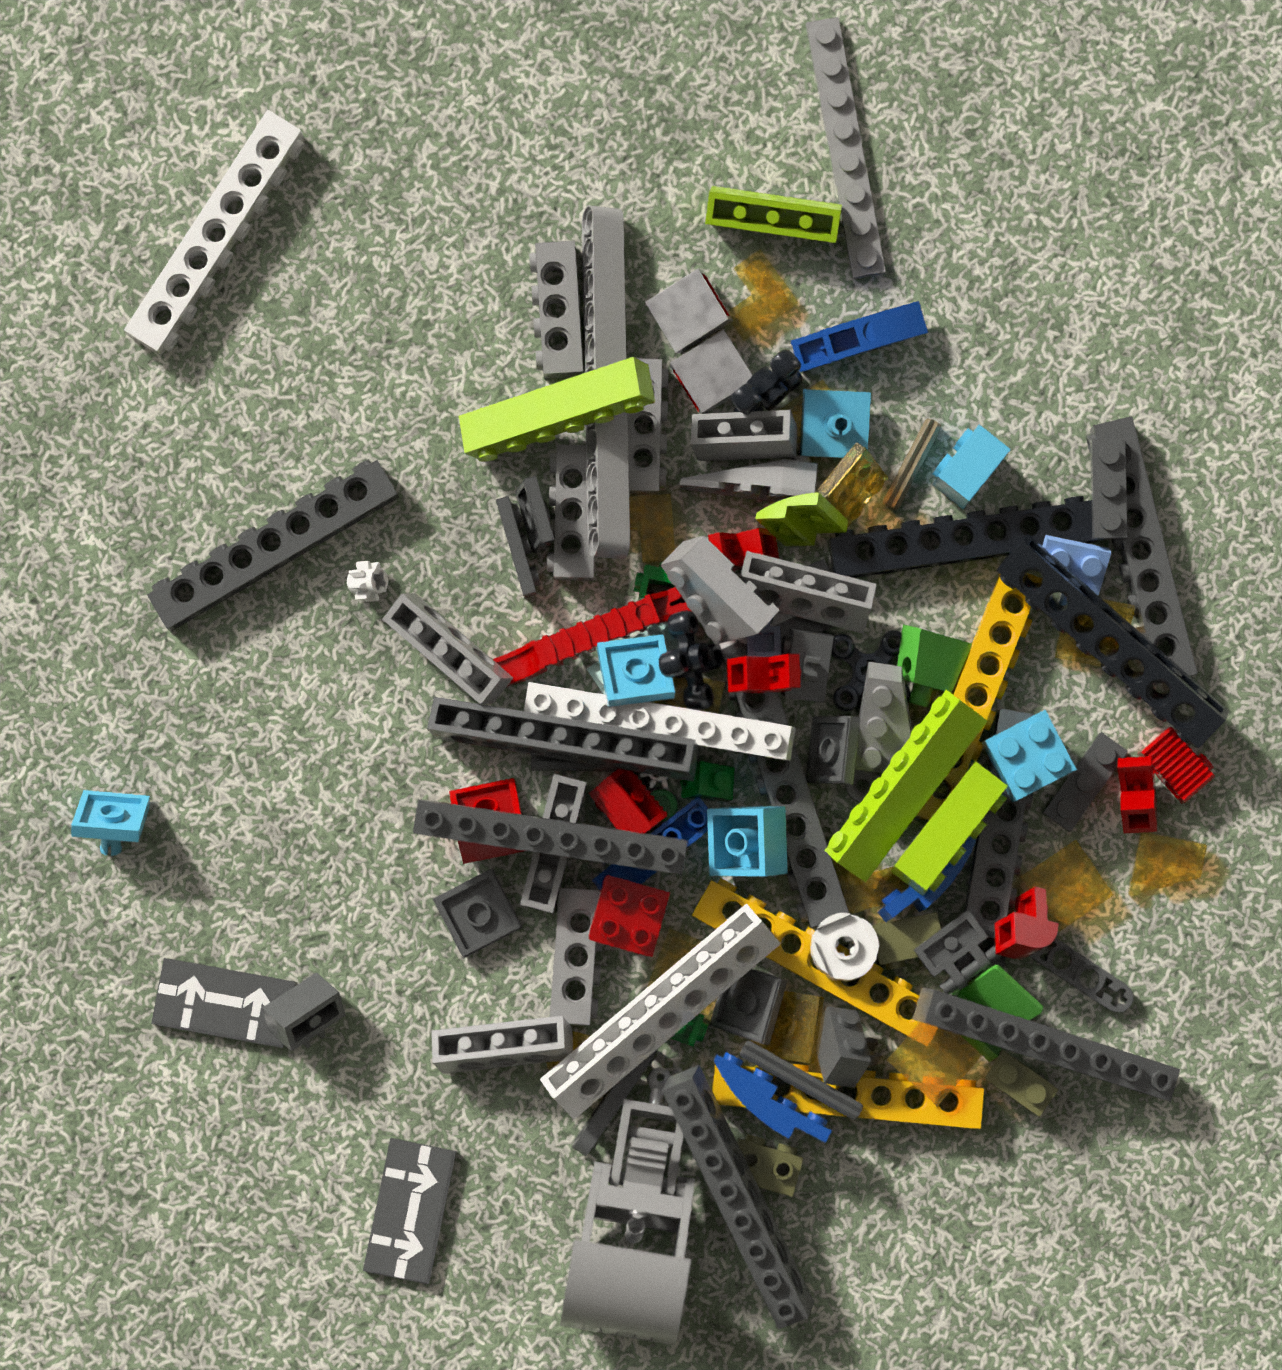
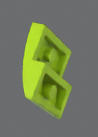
M807 493L780 500L757 512L755 518L784 546H814L817 533H846L848 520L820 493Z

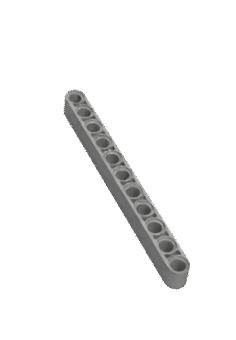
M588 205L585 208L582 217L584 373L626 359L623 213L618 208ZM622 413L614 416V420L610 422L592 423L585 426L587 545L591 557L625 559L630 548L627 413Z

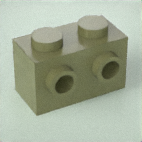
M746 1134L745 1140L737 1138V1143L758 1187L793 1197L804 1159L802 1156L797 1155L798 1148L781 1143L778 1144L777 1149L764 1145L766 1139Z

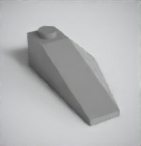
M796 455L791 460L783 459L681 478L680 489L778 502L797 495L815 493L817 464L811 463V458Z

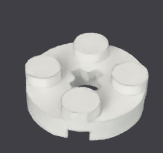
M837 913L824 919L813 933L810 947L811 956L816 967L829 979L852 981L862 977L871 969L878 954L879 941L874 928L868 921L850 913ZM843 938L845 942L851 941L854 947L849 950V956H845L843 952L838 953L836 951V947L839 945L838 939Z

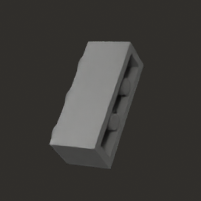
M791 410L755 411L748 415H744L741 412L692 414L690 445L698 461L796 457L797 425Z

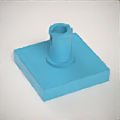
M803 389L800 456L867 459L871 392Z
M663 634L597 643V653L608 707L674 699L673 679L664 677L658 665L659 656L667 651Z
M83 790L71 825V837L101 839L100 852L102 854L108 855V847L111 846V856L118 855L122 851L121 841L139 842L149 811L150 796Z

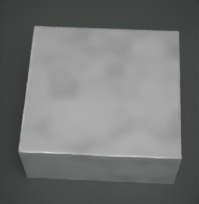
M696 269L645 302L675 353L679 354L733 321L706 274L701 269Z
M724 330L670 362V368L699 414H707L731 399L733 393L739 387L746 384L753 376Z

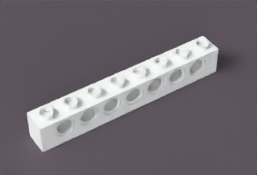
M270 110L266 111L125 327L124 331L128 336L162 356L165 350L170 352L179 339V335L176 333L183 322L188 324L193 319L197 311V307L194 305L201 295L206 297L215 284L214 274L219 267L224 269L233 256V252L230 251L237 240L240 242L244 240L251 228L248 222L254 213L260 214L267 205L269 197L266 195L272 185L275 187L279 186L287 172L284 169L290 158L295 160L301 153L305 143L302 142L304 137L300 129ZM269 146L279 148V154L274 159L262 157L263 151ZM256 173L262 176L257 186L249 187L245 185V179L248 175ZM233 201L244 203L242 211L238 214H229L227 212L228 205ZM222 228L226 231L225 237L221 241L212 242L209 240V234L213 229ZM196 256H206L208 262L204 268L196 270L191 267V262ZM179 283H187L190 286L189 292L183 297L173 295V290ZM168 310L172 313L171 320L167 324H156L155 318L160 311Z
M532 682L528 683L524 706L525 712L695 739L699 746L791 761L796 728L792 726L651 702L608 707L606 695Z
M746 903L540 1079L554 1100L573 1119H576L781 943Z

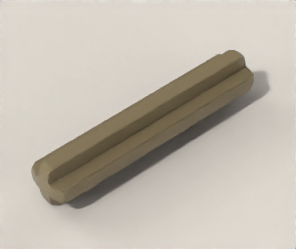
M927 418L923 423L883 500V504L887 507L898 510L941 429V425L938 422Z

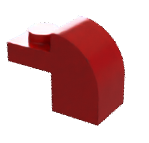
M756 528L736 534L717 532L708 535L709 541L734 564L731 568L732 571L742 569L747 551L779 559L776 537L766 528Z
M783 654L770 657L743 656L727 659L728 693H773L801 688L799 654Z
M1152 757L1118 758L1117 768L1121 791L1123 833L1157 832V798Z
M1033 887L1016 897V912L995 923L997 955L1012 959H1023L1054 941L1058 932V923L1047 920L1048 905L1046 889Z

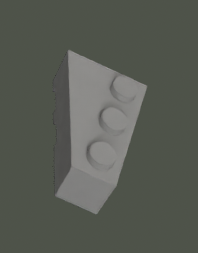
M700 536L683 541L663 561L661 567L668 575L669 581L677 588L686 601L687 607L695 614L704 627L706 634L713 640L715 645L758 634L780 609L773 603L768 606L754 593L757 587L750 580L745 584L731 570L734 564L705 536Z
M868 662L859 714L860 726L855 769L883 773L889 766L893 755L900 751L910 738L913 727L901 666Z

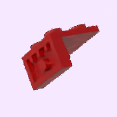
M606 875L603 880L588 939L653 958L670 892Z

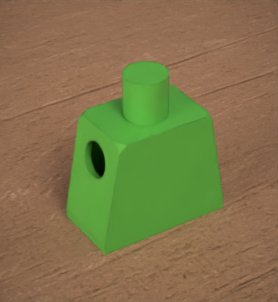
M903 625L897 666L902 667L904 680L914 683L909 702L928 707L933 689L951 692L969 654L972 643L921 628Z

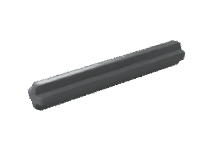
M747 1041L740 1052L742 1058L852 1120H856L863 1109V1105L751 1041Z

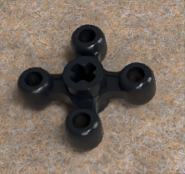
M788 349L780 351L770 362L772 371L767 366L761 368L746 384L739 387L733 393L731 401L735 406L734 412L748 415L755 411H764L762 406L767 411H770L780 404L788 393L794 391L803 380V376L799 372L801 368L799 359Z
M692 611L676 612L668 618V629L670 634L678 639L679 648L666 651L659 656V669L664 677L686 678L688 687L685 688L683 693L685 705L688 709L703 710L709 708L714 702L712 688L709 684L704 683L703 673L715 670L722 665V653L715 644H696L694 634L698 630V621Z
M890 630L884 633L880 639L879 648L870 654L860 652L850 636L846 634L834 636L831 656L836 660L848 663L853 672L851 681L844 686H840L833 694V704L838 710L849 712L857 707L859 697L864 691L866 674L862 675L861 669L866 667L867 662L888 664L890 659L899 656L902 632ZM888 639H897L899 647L896 649L890 648L888 646ZM844 642L848 647L847 651L840 653L836 649V644ZM905 684L907 699L909 702L911 691L907 684ZM848 693L852 698V702L850 704H843L840 700V695Z

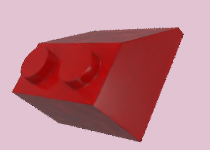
M514 778L449 791L451 804L522 814ZM457 840L463 864L525 851Z

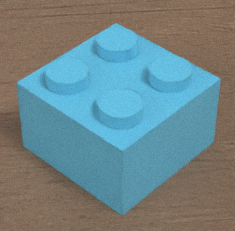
M980 424L974 431L968 428L953 447L957 453L953 457L947 454L933 472V475L937 477L933 486L962 509L967 506L1011 450Z
M1046 710L982 742L1000 780L1008 785L1006 791L1012 803L1077 770Z
M729 806L707 809L709 876H773L788 874L785 806Z

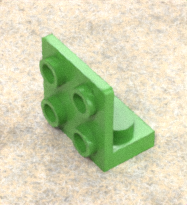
M994 965L968 982V986L961 991L957 989L952 993V996L1026 1020L1033 1019L1041 1014L1043 1010V1005L999 965ZM960 1035L989 1062L999 1056L1000 1047Z

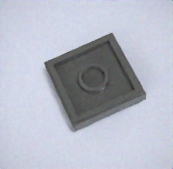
M533 476L525 478L515 494L531 550L535 554L545 551L554 541V537L549 523L550 515L547 505L543 502L537 477Z
M813 716L806 771L807 783L853 785L860 726L859 717Z
M492 868L433 898L463 959L523 928Z
M752 968L717 998L710 1026L761 1044L769 1045L788 980Z

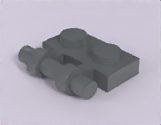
M966 910L913 949L932 977H935L943 970L946 971L950 978L939 986L944 993L949 995L957 989L959 991L968 986L967 981L981 971L985 972L993 967L992 963L1001 957V955L996 954V947L994 945L984 953L979 948L978 944L988 938V936L969 910ZM969 952L974 960L961 970H958L953 963Z

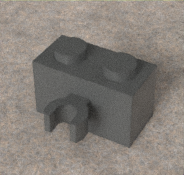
M790 628L789 636L784 635L781 655L799 654L801 688L781 692L782 696L824 703L834 636L829 633Z
M317 972L262 1008L269 1032L291 1051L302 1044L308 1049L311 1047L309 1042L311 1038L316 1035L321 1039L325 1038V1029L346 1016L339 991Z
M827 1006L811 1032L823 1081L826 1084L855 1088L868 1066L877 1065L882 1057L881 1053L873 1052L878 1045V1040L865 1038L858 1011Z

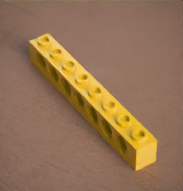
M1027 573L1032 582L1041 583L1042 578ZM1001 574L998 576L971 649L952 693L984 717L987 723L961 756L959 767L952 768L944 778L943 782L949 788L948 796L967 773L971 760L977 762L983 748L982 742L979 741L983 729L989 731L996 712L991 710L995 698L1001 700L1008 684V681L1003 679L1007 667L1014 668L1020 654V650L1015 649L1019 637L1025 638L1032 623V619L1027 618L1031 606L1026 602V596L1017 588L1011 589L1000 579ZM1007 597L1019 599L1021 602V611L1019 613L1013 614L1006 610L1004 602ZM1002 627L1008 631L1009 641L1007 644L1002 645L994 641L992 632L995 628ZM984 658L993 659L997 664L996 674H984L980 668L981 660ZM971 689H980L984 693L985 702L982 706H974L969 702L968 693ZM932 794L916 815V818L928 822L946 798L937 799Z
M722 878L717 883L712 880L710 881L691 916L717 929L727 920L722 913L723 906L727 902H736L741 908L747 903L759 918H765L769 921L771 933L780 943L787 934L797 936L800 941V948L796 953H786L780 944L766 958L928 1047L938 1028L912 1020V1018L904 1019L899 1013V1006L905 1000H912L917 1005L919 995L911 992L912 984L898 976H895L893 981L881 975L884 969L875 963L851 987L845 986L840 980L829 979L811 964L810 947L811 938L815 932L814 929L807 927L805 932L793 926L796 921L794 918L781 911H778L776 916L764 910L767 903L750 894L747 899L735 893L738 887ZM840 944L836 947L838 953L843 952L845 956L850 955L848 948ZM876 983L883 984L888 991L887 998L881 1003L874 1002L869 994L871 987Z
M714 1063L712 1092L718 1104L745 1107L731 1091ZM790 1063L824 1082L822 1073L808 1072L809 1065ZM755 1065V1067H753V1066H741L742 1068H744L745 1070H747V1071H749V1072H751V1073H753V1072L755 1071V1069L758 1068V1069H760V1070H762V1071L768 1073L769 1075L773 1076V1077H774L773 1079L776 1078V1076L772 1075L771 1073L765 1071L764 1069H762V1068H760V1067H758V1066H756V1065ZM866 1070L855 1086L856 1096L854 1100L863 1105L858 1118L981 1129L984 1088L976 1087V1080L956 1079V1085L942 1084L943 1077L923 1076L922 1082L909 1081V1074L889 1073V1079L875 1078L876 1071ZM827 1084L835 1088L836 1090H838L840 1087L838 1085ZM790 1085L789 1091L782 1096L798 1105L795 1110L796 1112L809 1113L811 1111L814 1114L845 1116L817 1099L808 1098L803 1091ZM878 1086H885L890 1093L889 1100L883 1105H876L871 1097L872 1091ZM911 1089H918L923 1095V1102L917 1108H910L905 1102V1096ZM945 1092H951L956 1097V1106L951 1111H943L939 1106V1098ZM773 1095L772 1099L775 1101H777L779 1098V1096Z

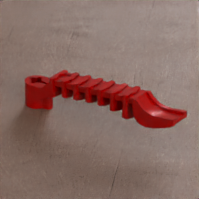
M673 587L666 591L648 594L644 599L636 602H628V605L621 608L610 609L611 612L595 615L593 619L577 622L575 626L567 629L562 628L559 632L550 636H542L540 640L530 641L524 646L492 660L513 677L507 685L509 687L543 674L548 670L547 666L553 664L560 667L564 665L563 660L567 658L575 660L579 658V654L588 651L592 653L596 651L597 643L613 641L618 638H630L631 633L636 631L643 633L651 625L657 624L662 626L667 624L669 616L676 612L691 610L684 603L685 600L677 588Z

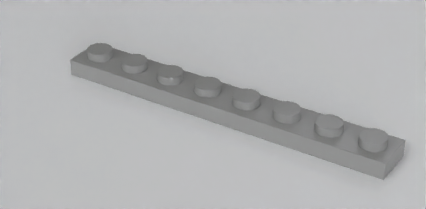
M839 18L806 22L838 203L842 205L841 219L852 279L885 274L886 270Z

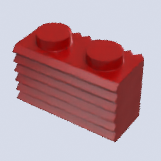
M1170 726L1144 747L1138 755L1139 757H1152L1155 775L1174 797L1183 804L1215 777L1211 772L1214 766L1202 753L1196 755L1188 746L1189 744L1185 743L1177 735L1176 730Z
M617 769L588 793L595 801L596 807L601 812H604L616 829L647 833L667 816V812L663 811L662 806H659V801L654 800V796L650 795V791L646 790V786L642 785V780H638V775H635L633 771Z

